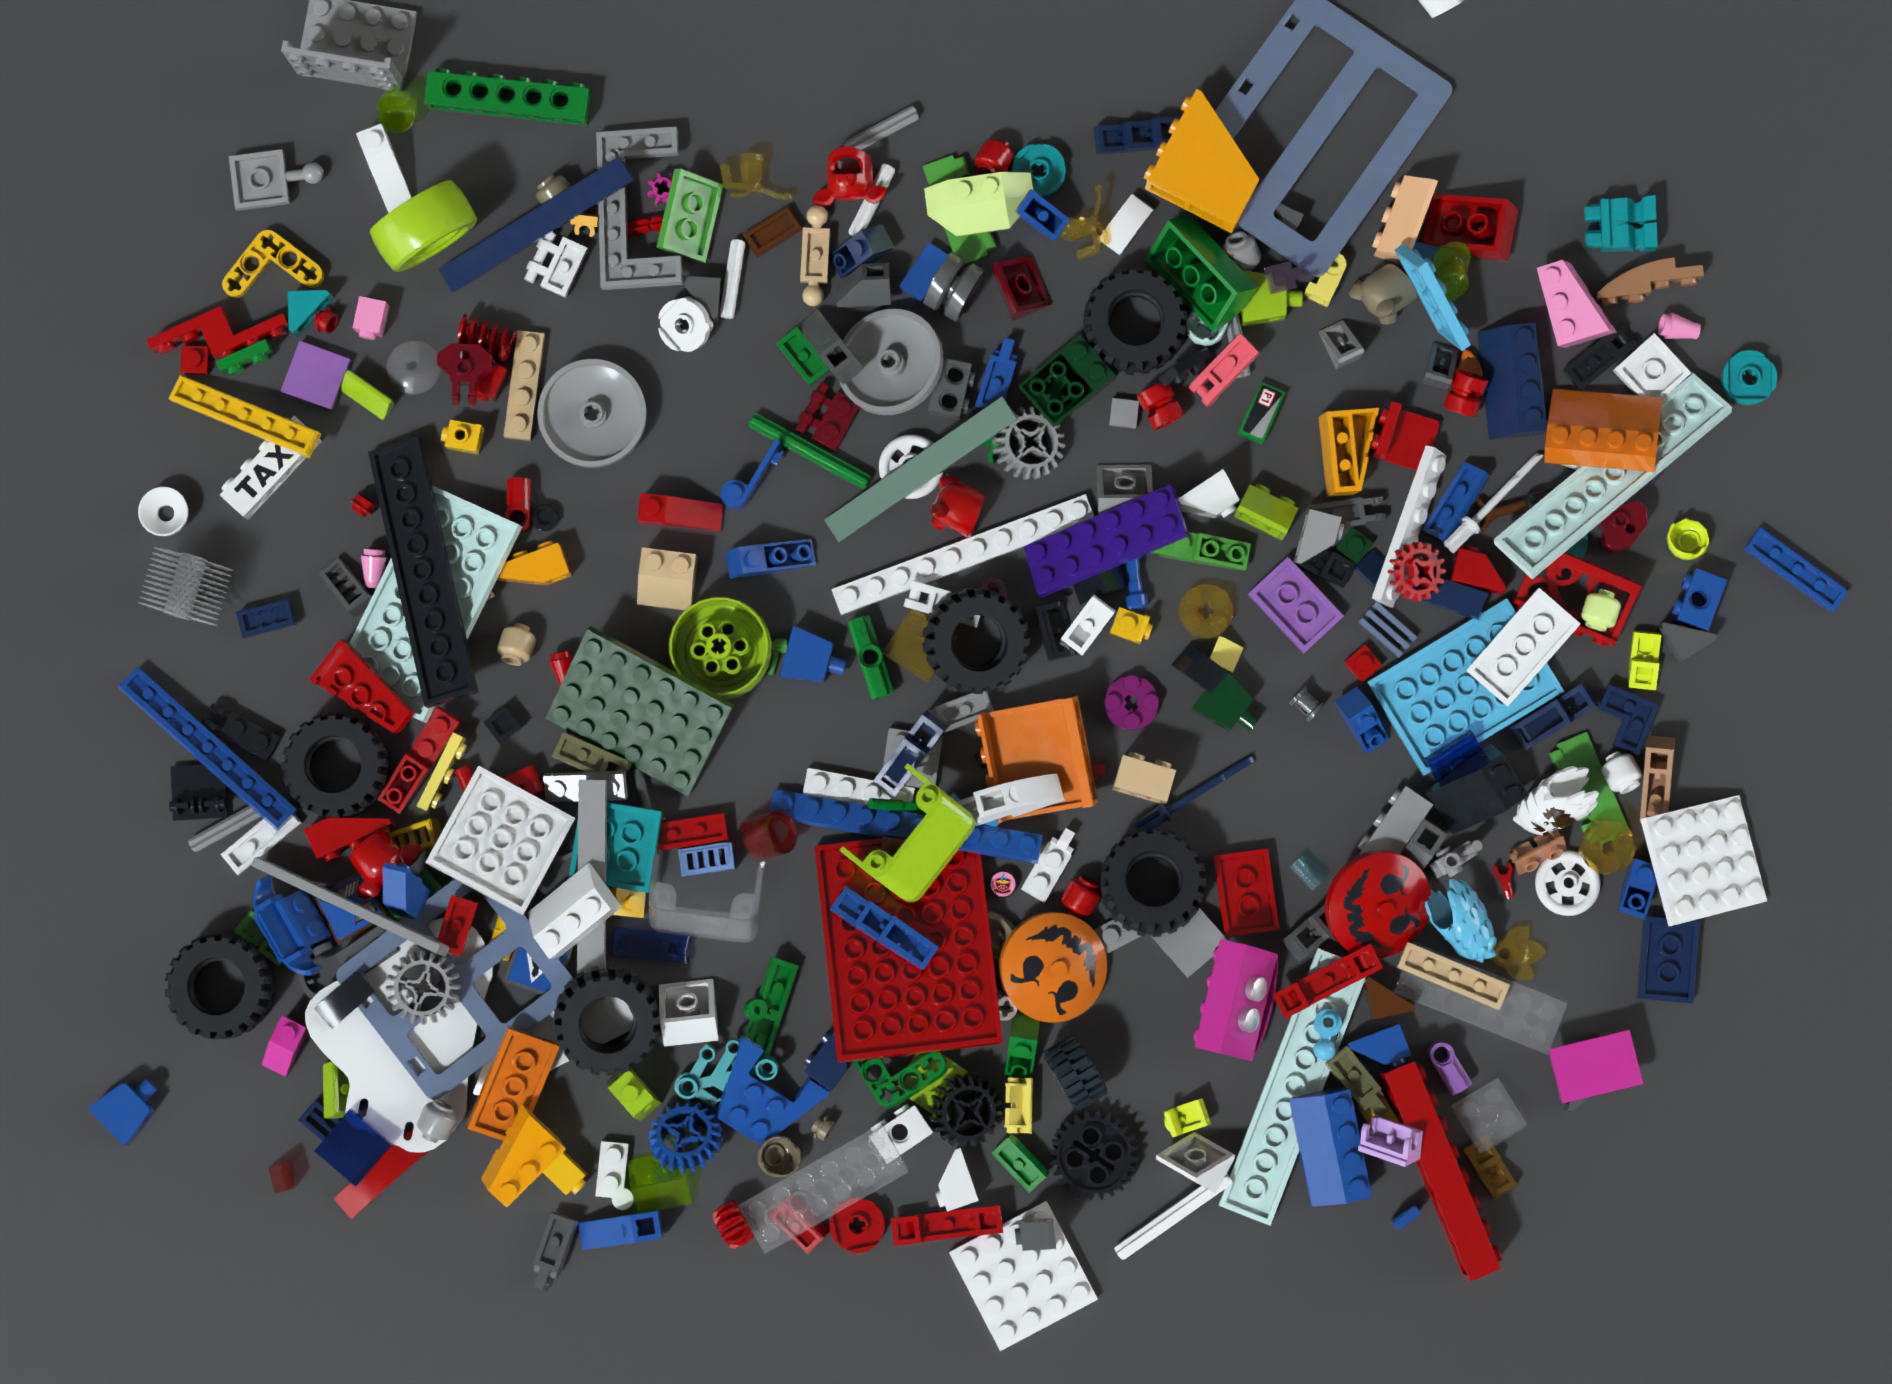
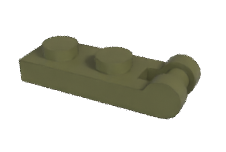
M562 732L552 754L553 758L585 772L606 771L610 762L617 765L615 771H625L626 773L632 767L631 762L565 732Z

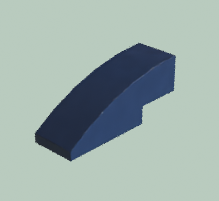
M1585 682L1517 723L1511 729L1526 751L1599 704Z
M925 711L873 781L896 797L913 775L904 768L908 763L917 770L948 726L928 711Z

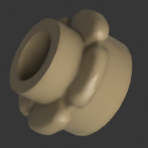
M826 1115L824 1118L819 1116L813 1124L811 1131L814 1132V1139L819 1138L825 1141L831 1133L835 1122L829 1119V1115Z

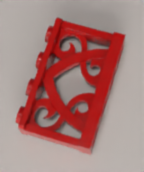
M1564 552L1546 568V577L1538 576L1531 579L1525 573L1513 599L1514 604L1518 605L1517 610L1529 599L1528 589L1530 586L1542 582L1547 583L1548 589L1540 588L1573 618L1576 620L1582 619L1581 613L1583 608L1568 610L1561 599L1557 585H1570L1576 582L1583 573L1588 575L1587 588L1589 593H1595L1594 586L1597 583H1603L1605 585L1604 590L1615 593L1614 599H1617L1623 591L1628 592L1629 594L1614 627L1604 632L1589 628L1580 623L1572 633L1582 637L1583 633L1593 637L1592 642L1603 647H1607L1608 644L1615 646L1635 599L1642 588L1639 582L1568 552ZM1562 569H1570V578L1565 580L1556 579V575L1564 577L1561 574Z

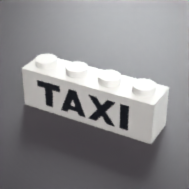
M293 416V417L290 419V420H292V421H294V422H297V423H299V424L304 425V424H303L298 418H296L295 416ZM319 439L316 447L322 442V440ZM265 440L259 447L260 452L254 459L250 457L243 463L240 468L242 470L235 479L231 477L222 486L223 492L220 496L244 518L249 520L307 457Z

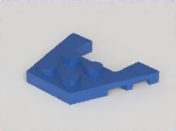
M742 1035L739 1039L738 1051L735 1060L732 1062V1070L728 1083L726 1082L716 1116L722 1122L761 1145L764 1140L779 1134L826 1098L830 1091L808 1077L794 1098L789 1099L751 1075L749 1071L764 1050L761 1046Z

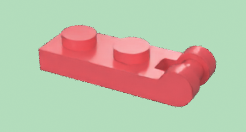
M1239 333L1190 384L1189 389L1194 394L1198 393L1203 398L1202 402L1207 407L1211 406L1223 391L1260 355V352L1243 334ZM1208 380L1215 385L1211 390L1205 386Z

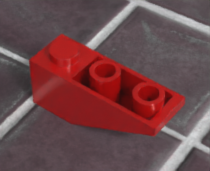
M328 817L303 830L316 858L319 860L325 859L326 862L340 857V851L348 847L354 850L363 840L379 830L387 834L390 833L389 828L394 826L395 823L392 819Z

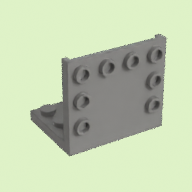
M309 0L300 49L293 48L289 41L283 40L281 52L296 73L301 76L403 92L417 12L351 0Z

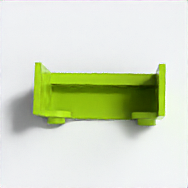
M907 763L904 768L924 783L916 795L918 807L926 813L920 823L893 857L885 851L875 850L863 861L859 856L843 846L839 851L906 902H915L923 896L973 832L976 820L970 811Z

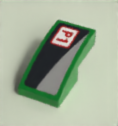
M1260 382L1238 435L1263 445L1286 392Z

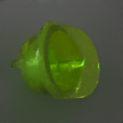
M1458 241L1449 242L1442 246L1432 260V264L1436 269L1433 274L1436 279H1439L1444 284L1447 290L1444 295L1453 304L1456 299L1465 294L1469 286L1467 271L1471 254L1469 248L1464 243Z

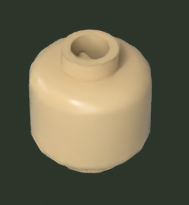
M516 623L514 626L504 628L497 646L501 660L515 666L528 662L535 647L536 637L530 632V628L524 624Z

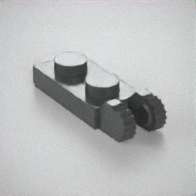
M1382 496L1366 499L1359 497L1308 506V509L1342 517L1340 523L1344 524V528L1363 526L1367 523L1387 520L1386 513H1375L1365 516L1364 506L1381 505L1384 503Z

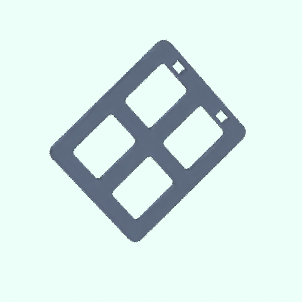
M454 879L426 901L418 921L404 917L399 923L437 940L429 929V923L447 910L451 895L462 898L473 888ZM484 894L482 895L506 924L505 932L463 964H456L448 953L446 955L447 959L443 964L444 967L451 963L454 964L455 967L448 971L450 976L459 973L460 977L452 980V983L461 984V989H453L452 993L460 996L459 1001L485 1033L484 1041L444 1072L438 1074L432 1069L408 1037V1032L420 1023L421 1016H418L413 1024L410 1023L412 1014L408 1013L404 1019L400 1017L404 1009L397 1015H391L375 993L371 995L374 1002L368 1008L364 1002L358 1006L420 1089L432 1100L443 1097L495 1057L507 1026L527 1032L556 1009V1001L559 994L563 993L564 986L568 981L572 982L575 980L558 957L552 959L547 957L533 938L529 919L525 914L521 915ZM387 930L338 968L336 973L338 982L341 985L356 971L363 976L367 970L403 944L407 939ZM417 945L420 950H426V958L429 959L432 951ZM522 947L549 980L551 989L510 1021L502 1023L475 989L474 981L515 949ZM437 954L435 961L438 962L442 955ZM436 969L441 977L436 985L446 990L444 978ZM431 995L426 997L421 1010L435 1008L443 998ZM416 1056L426 1068L420 1075L409 1062V1060Z

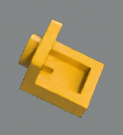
M608 887L622 906L613 915L635 918L644 917L646 892Z

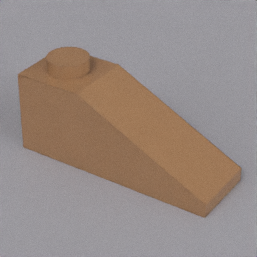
M1652 735L1647 737L1640 819L1669 812L1675 738Z

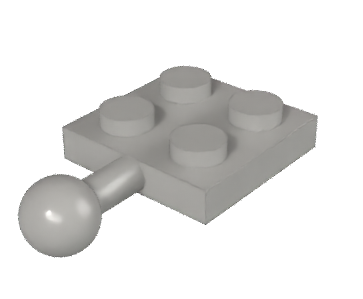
M282 149L229 156L236 211L290 204L288 182L305 180L310 184H316L324 176L322 166L315 162L306 164L303 169L286 171L285 156Z

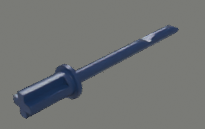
M1251 754L1167 807L1162 803H1158L1159 807L1133 822L1136 830L1145 828V832L1151 831L1167 820L1171 822V813L1255 762L1253 755Z

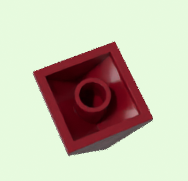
M1031 255L996 262L992 265V273L1012 321L1051 305Z

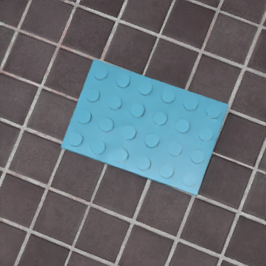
M1508 599L1483 612L1479 620L1472 619L1367 682V685L1423 776L1564 692L1546 663L1507 707L1466 671L1471 663L1515 615L1516 612Z

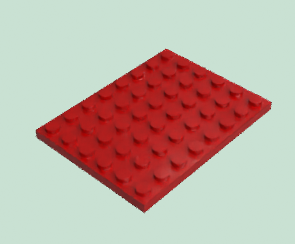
M882 838L814 846L837 1062L842 1063L1003 1044L981 854L958 850L923 896L915 902H906L839 851L843 846L864 861L871 852L881 849ZM846 886L868 902L871 901L889 915L897 917L939 947L924 970L895 954L829 910Z

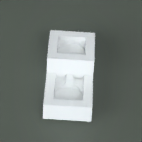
M1132 193L1098 240L1121 255L1154 209Z

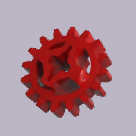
M1412 542V544H1403V550L1395 551L1398 558L1390 559L1389 562L1394 565V568L1388 570V573L1394 575V578L1389 583L1397 585L1394 591L1396 594H1403V599L1421 601L1422 599H1431V593L1439 592L1436 585L1438 583L1444 584L1440 574L1446 573V570L1440 568L1444 559L1437 558L1439 554L1438 549H1431V544ZM1419 553L1422 556L1414 558L1412 555ZM1413 586H1421V588L1416 590L1412 588Z

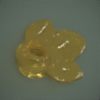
M1518 926L1509 930L1504 940L1496 942L1493 948L1496 956L1492 957L1495 964L1505 967L1512 978L1520 981L1534 979L1530 965L1539 961L1546 954V950L1540 944L1528 940L1530 931L1529 927ZM1503 948L1509 951V956L1506 959L1500 956V950Z

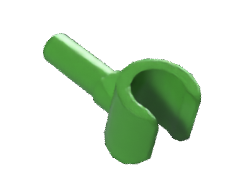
M776 638L772 642V658L767 674L774 675L779 653H786L787 638Z

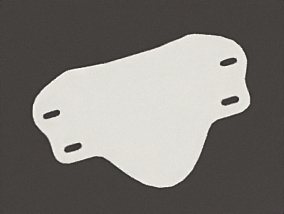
M444 918L436 919L429 923V929L436 938H438ZM471 926L462 956L450 952L448 954L456 964L461 965L483 949L485 943L477 930ZM406 940L399 946L398 953L365 975L363 974V978L375 990V995L391 1015H397L403 1010L401 1007L399 1010L393 1011L392 1007L398 1004L397 999L393 1001L387 1000V997L395 995L394 990H386L387 985H394L395 982L388 980L387 976L389 974L397 976L398 974L392 969V966L396 964L402 968L403 965L400 963L399 958L405 957L410 962L409 953L413 951L417 959H420L421 950L415 943ZM419 964L411 967L404 977L419 979L426 965ZM434 968L432 979L436 985L441 977ZM493 968L474 981V987L483 999H485L492 978ZM426 979L420 984H413L417 986V990L420 989L418 992L421 995L430 989ZM338 980L320 990L307 1006L305 1024L310 1037L321 1051L348 1077L350 1088L345 1109L348 1122L357 1128L380 1134L393 1145L400 1146L409 1152L430 1151L445 1142L446 1140H438L437 1143H433L422 1137L423 1133L418 1129L417 1122L424 1106L429 1102H434V1100L429 1099L360 1009L357 1007L333 1029L314 1010L320 1002L340 986ZM401 985L405 1000L411 1004L414 1001L413 991ZM370 996L364 1001V1004L368 1008L374 1000ZM449 1000V1002L454 1004V1010L444 1007L448 1015L447 1017L443 1018L437 1012L438 1021L436 1023H433L430 1016H428L427 1024L422 1025L420 1022L408 1032L409 1039L438 1074L444 1072L473 1049L477 1023L459 1000ZM417 1056L409 1060L419 1075L426 1070ZM468 1077L439 1099L455 1107L454 1111L457 1113L458 1120L453 1131L458 1127L466 1114ZM362 1099H367L369 1103L365 1117H359L358 1115L359 1104ZM407 1122H412L414 1124L412 1138L407 1141L403 1138L405 1125Z

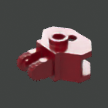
M451 343L437 353L438 367L450 377L452 405H459L461 400L460 386H469V406H476L477 386H480L481 380L495 371V359L479 344ZM470 354L469 358L463 359L464 355Z
M1639 501L1622 504L1596 526L1601 531V547L1608 553L1626 550L1631 547L1647 526V507ZM1626 527L1631 530V534L1626 532Z

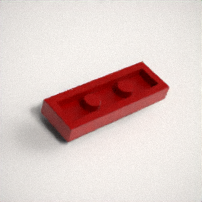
M725 813L661 823L657 851L729 840Z

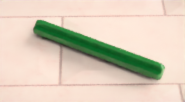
M758 413L751 417L748 424L751 429L773 441L775 439L779 440L782 446L861 489H865L869 484L871 476Z

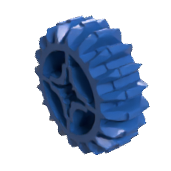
M687 1100L683 1107H681L680 1103L676 1102L674 1109L666 1106V1114L657 1113L658 1121H652V1130L649 1131L648 1137L651 1140L649 1141V1147L653 1151V1157L659 1160L662 1167L669 1165V1170L672 1173L678 1167L682 1174L685 1173L686 1168H690L695 1173L696 1166L698 1165L705 1169L706 1160L714 1162L715 1157L713 1153H720L719 1144L723 1142L721 1135L722 1127L718 1123L717 1116L715 1114L712 1115L708 1107L702 1110V1105L699 1102L692 1107L691 1102ZM697 1124L706 1129V1137L701 1136V1133L697 1132ZM665 1137L674 1143V1150L669 1149L664 1144Z

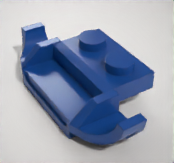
M270 874L260 878L255 885L253 893L255 913L253 918L278 962H283L290 970L301 975L309 976L323 970L321 964L316 965L308 954L312 951V946L327 940L331 934L308 893L300 890L283 898L281 894L274 895L271 888L272 878Z

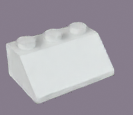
M588 863L527 912L533 938L547 957L552 959L566 953L622 906L592 865Z

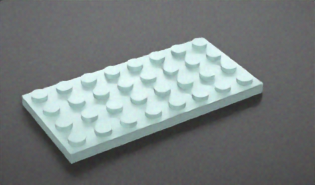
M432 486L465 634L468 640L522 526ZM390 559L349 644L415 711L413 717L427 724L434 707L429 709L424 707L392 559Z

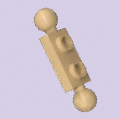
M814 205L808 209L807 220L811 224V228L803 227L800 282L808 283V286L803 291L802 298L809 306H818L822 303L824 293L819 284H828L830 229L822 228V225L828 219V212L821 205Z

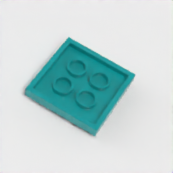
M607 802L606 886L647 893L651 892L663 811ZM578 820L569 878L578 872Z

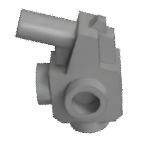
M1478 840L1473 842L1467 841L1453 850L1448 846L1436 854L1438 859L1429 864V867L1437 879L1445 874L1452 877L1464 870L1462 864L1477 855V852L1482 849V843Z

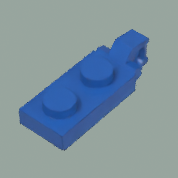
M1004 337L1001 350L994 349L993 354L990 355L975 407L984 409L1000 397H1004L1006 400L1017 364V356L1011 354L1015 340Z

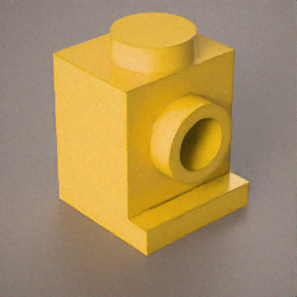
M450 420L449 426H443L441 441L445 442V447L449 450L479 455L484 428L479 424ZM459 431L465 432V437L462 440L456 439V434Z

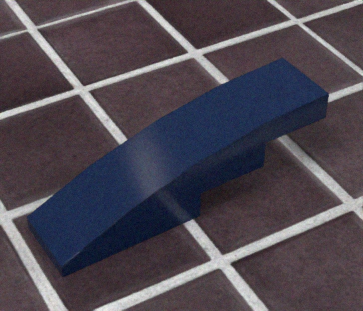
M1182 116L1158 117L1148 121H1127L1117 125H1097L1093 128L1096 154L1157 150L1163 141L1168 143L1172 135L1168 131L1174 119L1180 120Z

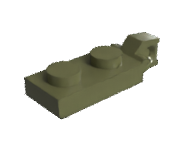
M1348 1046L1342 1048L1333 1058L1324 1063L1340 1084L1350 1089L1352 1099L1364 1111L1369 1108L1374 1115L1382 1116L1388 1111L1380 1101V1098L1384 1096L1381 1092V1087Z

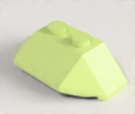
M997 172L950 179L924 188L927 215L957 237L1011 229L1020 218L1015 210L1030 189L1033 190L1031 173Z

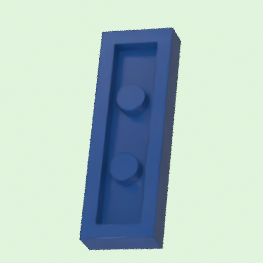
M1464 462L1422 531L1444 543L1458 528L1462 518L1468 512L1490 475L1486 471Z

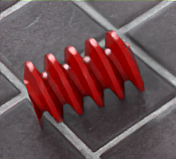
M464 314L458 327L457 343L479 344L493 358L498 354L499 360L504 362L513 350L517 331L515 330L510 337L508 336V327H505L501 333H498V324L495 323L489 330L486 320H484L481 326H477V317H474L468 323L467 314Z

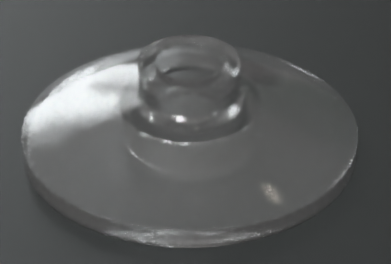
M407 341L398 345L391 352L387 361L389 380L399 391L406 394L416 395L430 390L438 381L441 372L437 365V353L428 344L420 341ZM412 361L417 363V368L413 371L408 370V364Z

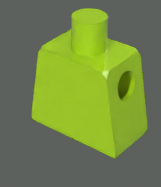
M1243 271L1258 286V289L1248 305L1241 311V326L1285 320L1287 307H1302V291H1287V279L1285 277Z
M632 1068L625 1073L620 1070L607 1082L608 1089L626 1110L639 1121L644 1120L662 1104Z

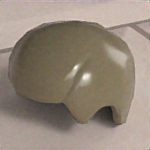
M771 1136L764 1140L757 1150L758 1165L764 1173L771 1177L785 1178L795 1173L801 1163V1151L789 1138Z

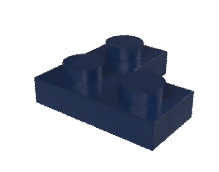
M1608 684L1597 710L1622 720L1612 746L1639 756L1659 705Z

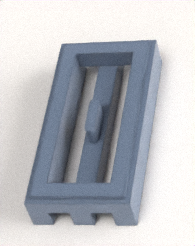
M1377 601L1358 621L1363 628L1398 658L1417 638L1415 634ZM1375 610L1402 632L1408 640L1405 641L1374 614ZM1367 619H1372L1402 647L1400 649L1396 648L1371 626Z

